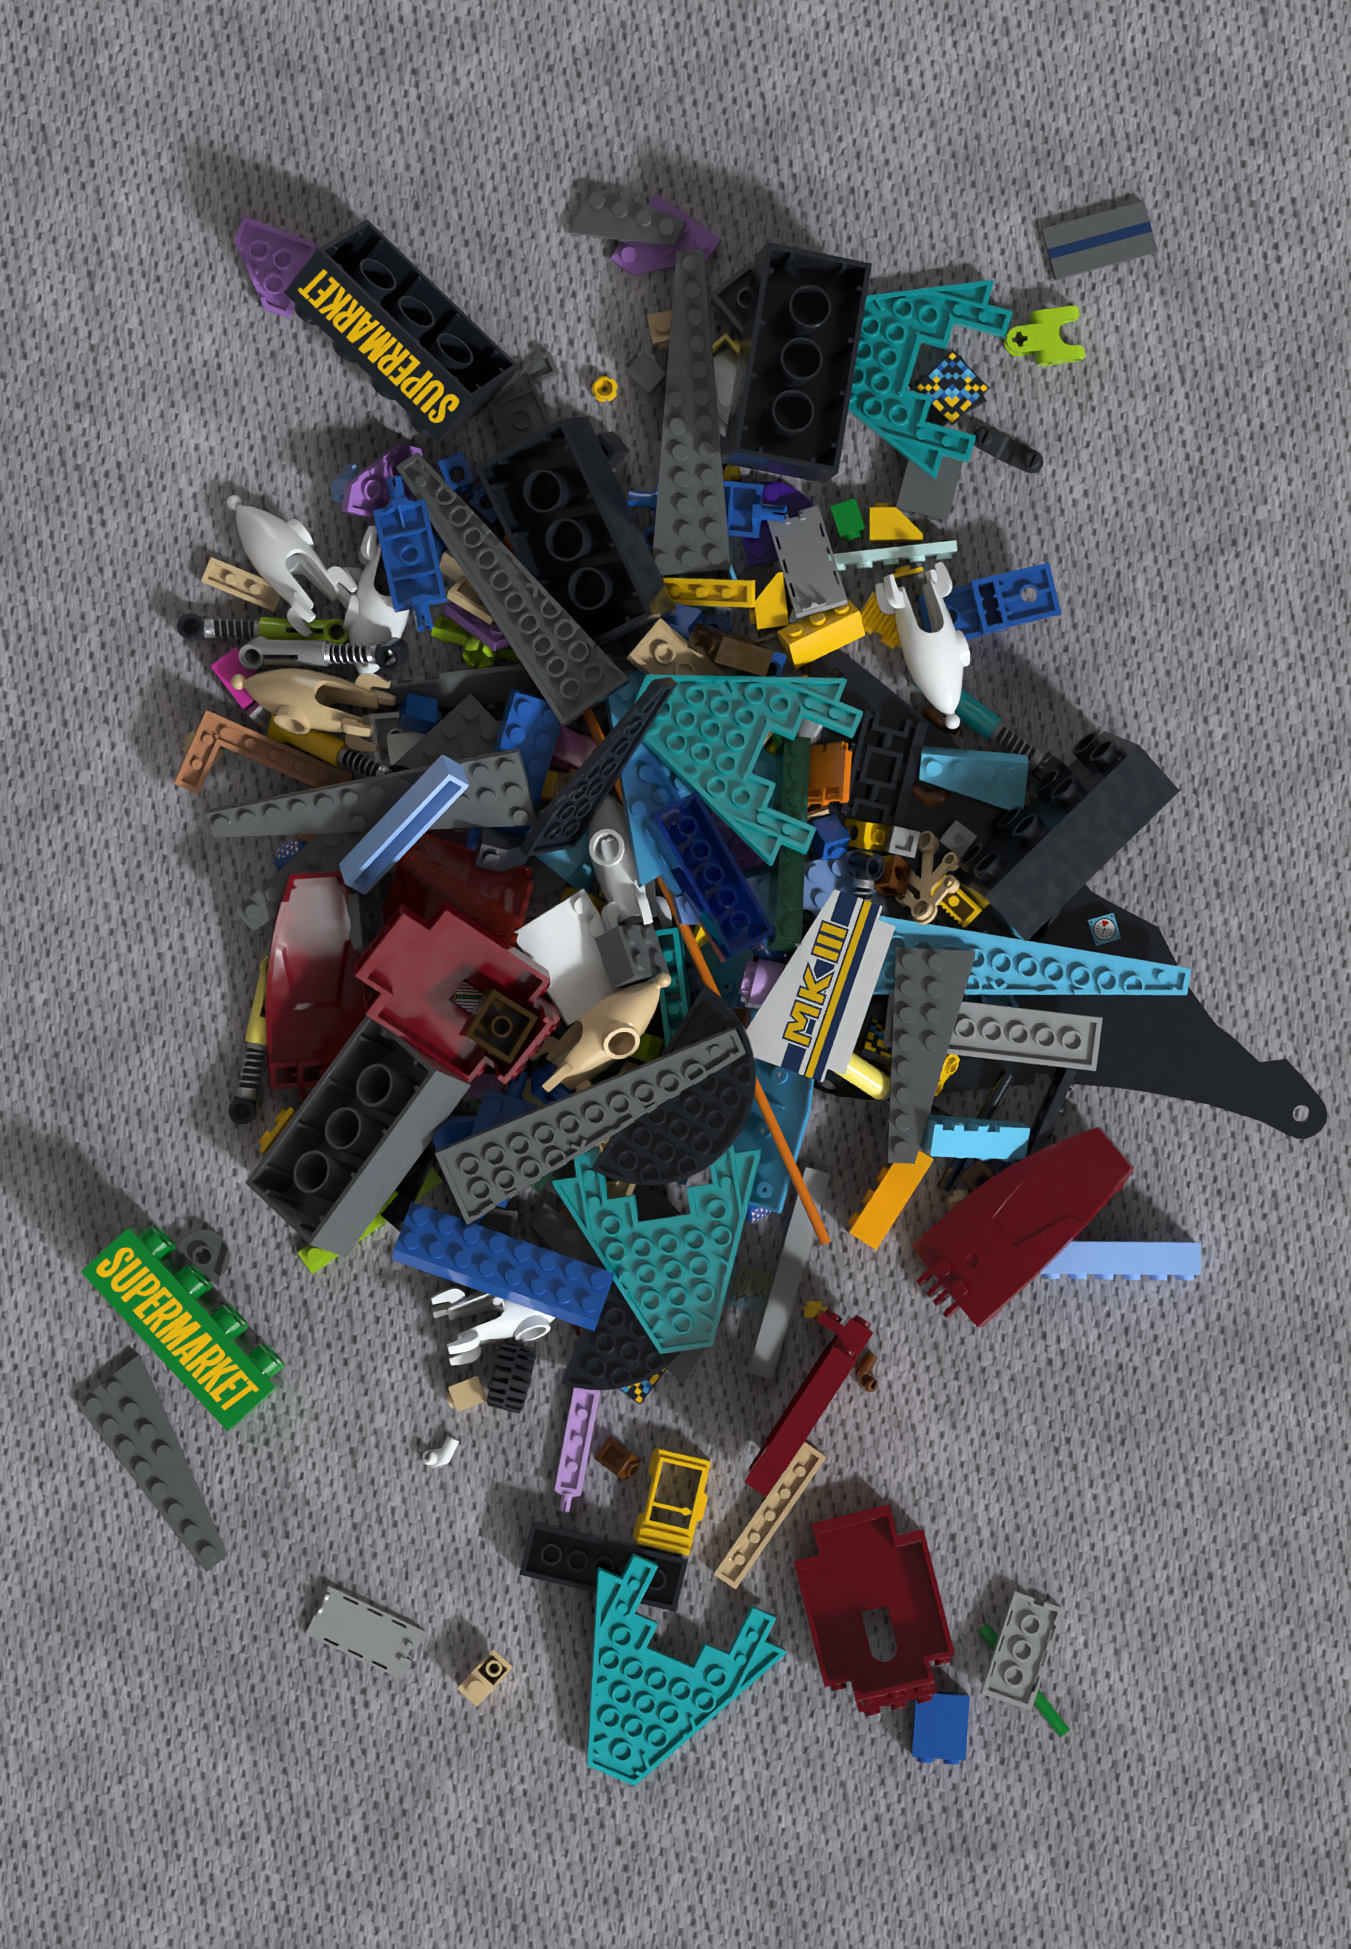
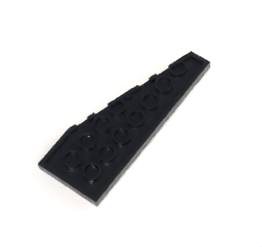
M671 677L655 679L647 686L644 693L605 739L594 748L592 754L555 798L537 816L538 821L533 829L525 835V841L519 849L526 857L575 848L676 688L677 683Z

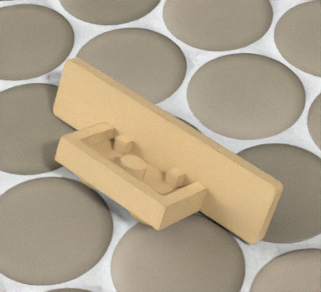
M446 550L441 559L440 570L457 581L448 591L447 599L491 625L495 620L451 552Z

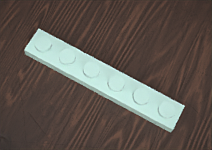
M954 540L833 555L840 572L845 571L846 566L857 565V569L872 568V563L883 562V566H894L899 564V560L909 559L910 563L925 562V557L936 556V560H947L952 558V554L957 553V543Z

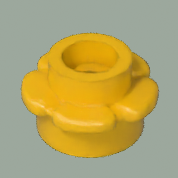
M601 376L592 384L591 390L595 394L596 400L605 402L606 400L612 401L616 397L618 387L613 379ZM603 387L607 388L606 392L602 391Z
M807 1301L806 1306L802 1307L804 1318H814L819 1310L825 1312L827 1307H822V1301Z

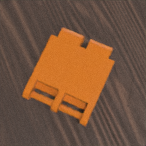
M841 741L828 743L827 745L808 746L807 754L802 756L800 806L802 808L809 807L810 804L820 803L823 806L833 801H840V803H847L849 801L852 752L848 750L847 743Z

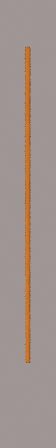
M503 536L507 548L516 557L507 536ZM592 709L583 714V717L596 746H598L605 737ZM618 778L614 786L623 804ZM657 877L658 884L704 986L706 985L721 997L690 926L679 925L672 900L673 897L661 877ZM756 1075L755 1100L821 1246L831 1242Z

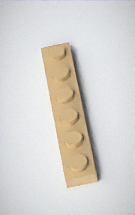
M803 1443L786 1471L781 1474L768 1496L759 1506L714 1572L715 1576L734 1589L738 1587L826 1459L824 1454L808 1443Z

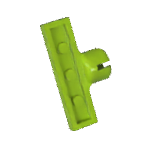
M438 615L432 628L431 636L437 637L443 642H453L464 646L463 659L470 668L473 669L474 664L479 665L478 669L489 668L492 666L495 658L501 657L513 660L517 664H522L511 645L493 651L453 619Z

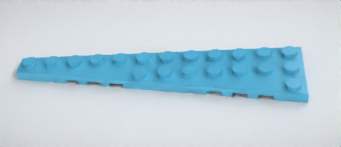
M879 916L880 921L894 925L895 930L873 994L894 993L896 947L975 951V959L965 995H1187L1191 968L932 924L920 925L915 921Z

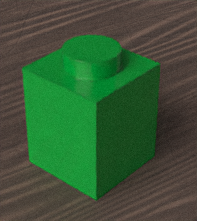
M853 498L830 506L829 510L839 539L845 538L847 542L860 538V532L865 530V526L856 499Z

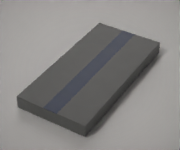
M1144 201L1041 230L1055 281L1158 253Z

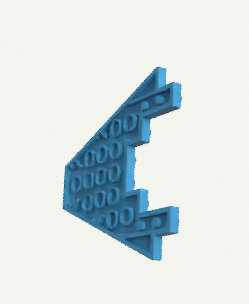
M640 670L627 676L631 682L605 699L610 732L635 703L646 676ZM641 741L619 776L637 885L640 888L660 876L672 897L676 898L698 884L671 840L673 836L691 826L678 802L695 792ZM762 748L752 773L776 783L767 807L803 821L801 812L791 798L800 792L801 776Z

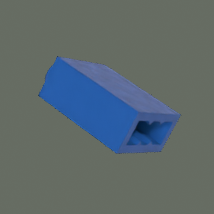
M937 1691V1694L932 1695V1701L917 1704L916 1699H914L911 1756L917 1757L916 1761L922 1763H932L933 1759H943L944 1764L958 1765L959 1760L966 1761L969 1694Z

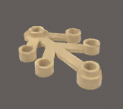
M930 831L920 833L917 849L922 852L921 878L915 875V872L911 869L908 882L920 891V899H915L908 889L906 896H895L896 901L902 906L911 908L913 920L920 925L931 922L937 914V905L947 893L956 892L960 886V882L953 875L944 877L949 870L954 871L959 867L960 858L955 853L950 852L946 854L942 863L933 872V855L939 848V840ZM943 878V880H942V882H941V886H940V887L936 890V892L931 896V892H932L933 888H934V887L939 883V881Z

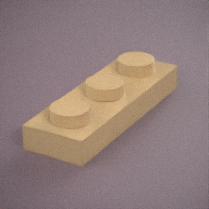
M212 557L201 579V582L274 613L282 598L263 578Z

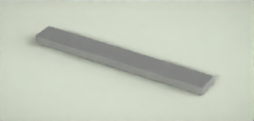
M803 1166L801 1176L819 1213L830 1174ZM797 1191L746 1369L747 1373L769 1379L774 1377L814 1234L813 1226Z

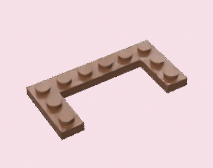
M205 710L173 784L199 794L220 746L314 788L348 782L352 774ZM296 834L295 837L309 843L318 834Z

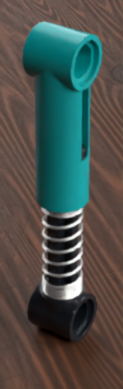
M961 689L959 703L955 709V714L959 716L960 720L983 738H990L993 742L998 741L999 746L1003 745L1005 750L1011 751L1010 754L1027 755L1028 768L1033 770L1031 774L1037 780H1040L1053 769L1057 768L1063 772L1067 768L1062 761L1049 752L1043 754L1038 749H1033L1032 744L1028 745L1026 740H1021V736L1017 737L1015 731L1011 732L1009 727L1005 728V724L1001 722L1002 718Z

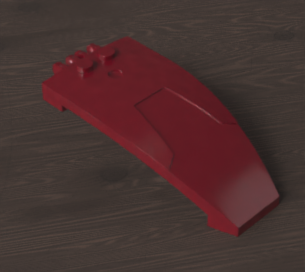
M341 871L288 874L270 942L265 983V1037L268 1084L270 1090L298 1088L300 1106L307 1098L306 1088L316 1086L365 1018L364 1003L370 997L369 985L355 977L353 966L362 955L353 949V944L350 941L351 923L347 913L348 895L352 892L350 887L345 884Z
M1101 1127L1071 1136L1020 1160L971 1192L911 1245L929 1268L916 1282L919 1285H923L935 1276L938 1282L929 1288L928 1292H926L927 1296L931 1298L945 1288L933 1300V1303L936 1306L941 1305L950 1296L955 1300L951 1306L945 1309L944 1317L952 1316L961 1308L977 1327H984L1002 1311L1001 1308L1034 1280L1075 1239L1116 1191H1121L1134 1166Z

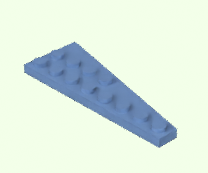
M857 849L859 851L872 853V850L869 849ZM857 850L846 852V855L836 859L831 858L824 861L819 859L673 898L679 925L792 924L794 915L803 909L812 911L817 918L834 889L855 896L852 894L856 890V887H853L854 878L848 872L847 862L850 855ZM872 888L873 893L869 896L872 898L870 902L882 906L880 916L890 917L885 897Z

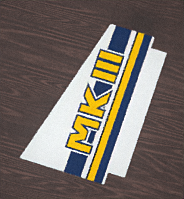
M834 889L746 1030L755 1058L820 1082L824 1081L827 1069L846 1074L895 930L894 925L879 920L882 910L881 905Z

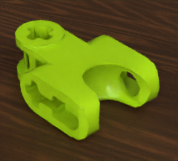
M1065 306L1030 312V325L1013 327L1004 339L1005 350L1012 356L1035 354L1036 366H1049L1083 360L1086 358L1084 347L1081 345H1068L1061 340L1059 335V329L1062 324L1076 321L1079 318V307ZM1016 336H1019L1020 340H1024L1021 347H1018L1016 342H1012Z

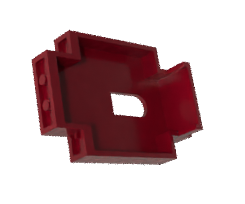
M446 901L442 902L429 921L401 904L353 966L355 977L375 989L364 1003L365 1015L469 1083L474 1077H479L486 1067L485 1063L495 1068L497 1079L506 1084L509 1079L515 1078L524 1071L528 1064V1059L541 1049L544 1043L543 1039L550 1033H553L560 1023L558 1008L539 996V994L543 995L551 984L549 971ZM464 979L483 992L486 988L496 990L538 1017L511 1064L502 1062L459 1035L471 1013L449 998Z
M827 1308L825 1312L819 1310L814 1317L818 1323L834 1332L835 1336L825 1347L743 1475L744 1483L764 1496H768L783 1471H786L857 1362L856 1359L873 1335V1332L869 1329L871 1324L856 1314L854 1318L848 1315L842 1324L841 1321L843 1319L841 1316Z
M890 1504L812 1523L819 1555L793 1562L824 1687H830L831 1692L847 1688L846 1683L851 1682L858 1713L864 1712L865 1717L881 1713L880 1708L890 1706L891 1710L907 1707L906 1701L916 1699L917 1704L932 1701V1695L937 1694L929 1662L934 1661L935 1666L950 1663V1657L955 1656L924 1529L897 1535ZM887 1606L897 1644V1652L893 1659L881 1662L875 1659L871 1653L861 1612Z

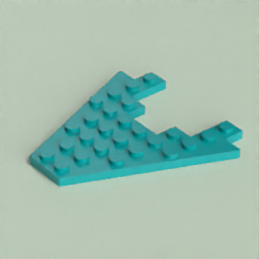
M992 280L867 295L848 412L932 479L937 478L943 456L969 463L976 436L926 422L932 396L907 390L920 345L924 343L947 350L954 325L1005 339L1013 311L988 305L994 285Z
M646 674L635 702L655 679L671 677L677 683V686L642 741L768 865H773L781 845L806 855L817 828L768 808L767 806L776 783L757 776L752 771L768 732L772 731L794 741L803 718L853 738L863 711L839 702L847 679Z
M734 1143L720 1159L710 1166L712 1183L688 1186L686 1188L690 1213L639 1221L635 1194L609 1198L605 1176L591 1169L601 1153L600 1146H594L574 1159L576 1176L555 1179L552 1181L553 1186L606 1270L615 1273L613 1281L659 1353L664 1354L713 1346L761 1156V1148L736 1152Z
M632 1553L621 1576L600 1567L597 1569L586 1764L588 1767L636 1786L779 1661L787 1651L784 1647L766 1640L776 1620V1616L753 1605L750 1606L728 1652L703 1642L691 1665L649 1647L648 1644L658 1623L656 1620L637 1613L636 1610L658 1565Z

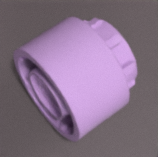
M759 958L758 963L753 961L747 962L740 995L749 998L748 1003L762 1006L784 971L785 964Z

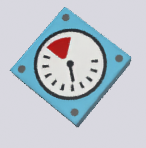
M1114 913L1087 921L1094 946L1121 939Z

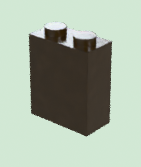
M696 622L694 630L690 634L687 646L714 662L761 676H766L774 654L773 650L746 636Z

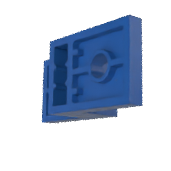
M1049 562L973 580L969 585L953 588L949 595L943 597L947 609L953 610L957 615V620L953 623L955 631L960 630L964 634L966 641L1004 632L1010 627L1062 614ZM1023 589H1034L1037 594L1036 599L1033 602L1024 601L1021 596ZM919 596L917 600L925 632L932 633L924 596Z

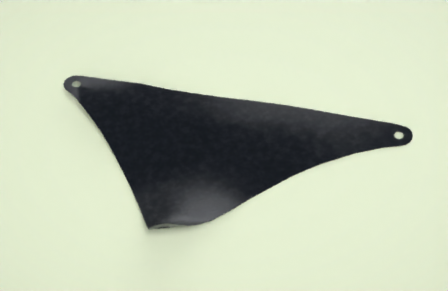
M830 652L817 658L812 664L810 678H826L827 672L832 668L841 670L847 682L839 702L861 711L869 709L881 712L878 726L902 731L905 719L927 723L928 727L923 746L961 749L947 735L844 653ZM869 718L861 755L864 754L866 745L880 748L883 732L870 729L871 718ZM823 726L821 732L822 744L827 745L828 743L844 741V743L848 744L849 749L851 739H856L858 729H856L853 738H850ZM912 728L909 730L908 738L893 736L890 751L904 754L902 765L905 762ZM871 752L865 778L889 783L895 757ZM918 764L914 784L918 781L927 790L938 789L940 786L919 780ZM858 770L856 771L848 807H851L853 797L865 800L868 798L871 784L857 781ZM897 780L895 790L881 787L877 803L891 806L890 817L892 816L900 783L899 780ZM951 790L950 797L945 804L926 806L911 793L903 828L920 833L930 831L940 840L952 823L957 820L977 836L968 849L978 843H982L987 847L1001 833L996 828V825L1000 818L1009 810ZM836 801L829 802L828 816L836 814L843 827L846 818L884 824L880 823L883 809L859 804L856 816L839 813V807L835 806ZM853 826L850 830V837L854 841L858 836L856 826ZM940 841L939 848L933 855V872L942 863L944 856L953 852ZM847 846L846 852L857 850L860 848ZM916 849L915 858L900 855L903 860L912 866L911 869L915 872V875L921 878L922 852ZM872 850V853L881 856H887V854L890 853L886 851ZM959 866L954 871L949 870L945 875L956 877L962 869ZM908 883L907 889L913 894L915 899L919 900L920 891ZM1086 884L1061 907L1059 915L1042 942L1044 944L1178 966L1158 926L1097 895ZM895 896L885 898L891 918L900 919L901 916L912 915L911 908L902 906L896 901ZM937 905L936 915L957 922V920H953V916L946 913V909H942V905ZM982 911L968 925L979 927L983 932L987 930L991 935L1019 939L1017 936L993 924ZM1114 913L1121 939L1094 946L1087 921ZM1189 986L1187 995H1013L1016 1004L1020 1008L1103 1018L1096 1071L1070 1068L1077 1071L1075 1085L1114 1087L1208 1104L1261 1121L1296 1139H1307L1315 1136L1326 1123V1105L1287 1059L1259 1062L1233 1036L1217 1026ZM872 994L853 1053L890 1076L891 1067L860 1056L871 1017L886 1022V1017L883 1015L888 1005L889 994ZM958 1055L960 1059L958 1068L944 1082L939 1094L994 1087L1003 1070L1014 1076L1010 1086L1034 1085L1036 1073L1048 1074L1052 1080L1058 1067ZM827 1069L824 1079L829 1080L836 1087L835 1089L825 1088L818 1083V1080L814 1079L813 1087L824 1093L838 1097L876 1100L830 1069ZM1303 1105L1309 1108L1311 1115L1307 1122L1299 1123L1293 1118V1111L1297 1106Z

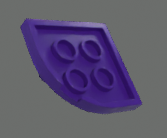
M778 482L754 483L764 485V504L787 506V513L776 512L778 515L788 514L789 518L798 516V511L814 507L805 495L789 485ZM762 520L759 538L742 537L749 568L778 560L767 520ZM820 527L822 537H824L822 527ZM776 539L778 548H779V550H780L781 547H780L779 540Z

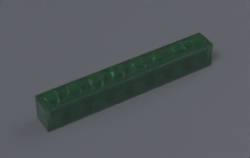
M783 736L776 744L774 778L776 786L774 788L773 810L807 823L811 738L796 736L793 741ZM784 845L780 846L774 863L770 866L766 949L793 952L801 945L805 854Z

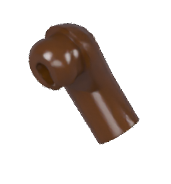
M918 781L913 785L911 792L926 806L943 805L950 797L949 789L939 787L935 790H927Z

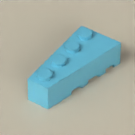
M931 746L922 747L918 770L919 780L1007 810L1016 806H1021L1024 809L1029 764L1027 755Z
M929 1114L920 1148L929 1156L967 1157L980 1160L995 1158L1015 1163L1017 1159L1026 1158L1030 1128L1021 1122Z

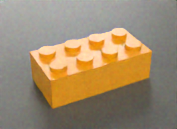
M919 1150L915 1164L891 1163L888 1168L883 1166L875 1178L879 1183L874 1191L868 1189L861 1200L864 1206L860 1213L854 1211L846 1225L850 1228L847 1232L877 1250L934 1159Z

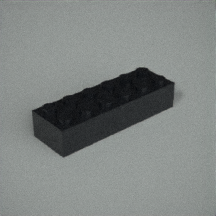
M532 1520L519 1575L596 1593L598 1567L621 1576L632 1553L658 1565L640 1604L676 1612L688 1557Z

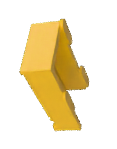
M655 1448L653 1450L648 1470L652 1480L644 1513H640L637 1516L633 1538L637 1541V1544L689 1556L697 1521L703 1519L707 1503V1495L704 1493L711 1460L663 1448ZM663 1461L702 1470L693 1511L687 1507L678 1508L654 1502ZM652 1506L681 1512L685 1516L688 1514L692 1515L689 1528L686 1529L649 1520Z

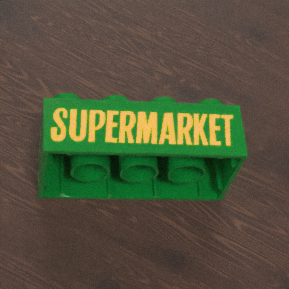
M149 1225L145 1230L141 1226L128 1227L89 1263L81 1273L228 1432L242 1422L284 1383L277 1373L286 1365L265 1342L261 1345L259 1344L255 1349L248 1344L240 1334L249 1327V1324L231 1304L227 1303L218 1309L213 1306L204 1296L213 1285L194 1264L185 1265L181 1270L168 1257L177 1246L158 1225Z

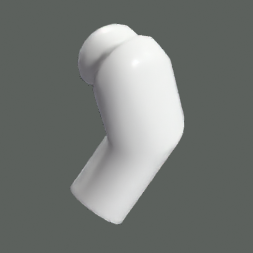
M447 1436L442 1448L427 1450L423 1453V1462L428 1467H437L449 1463L459 1441Z

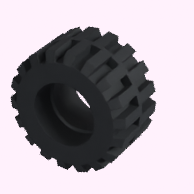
M503 1341L498 1350L487 1394L488 1406L518 1414L523 1410L536 1360L535 1348Z

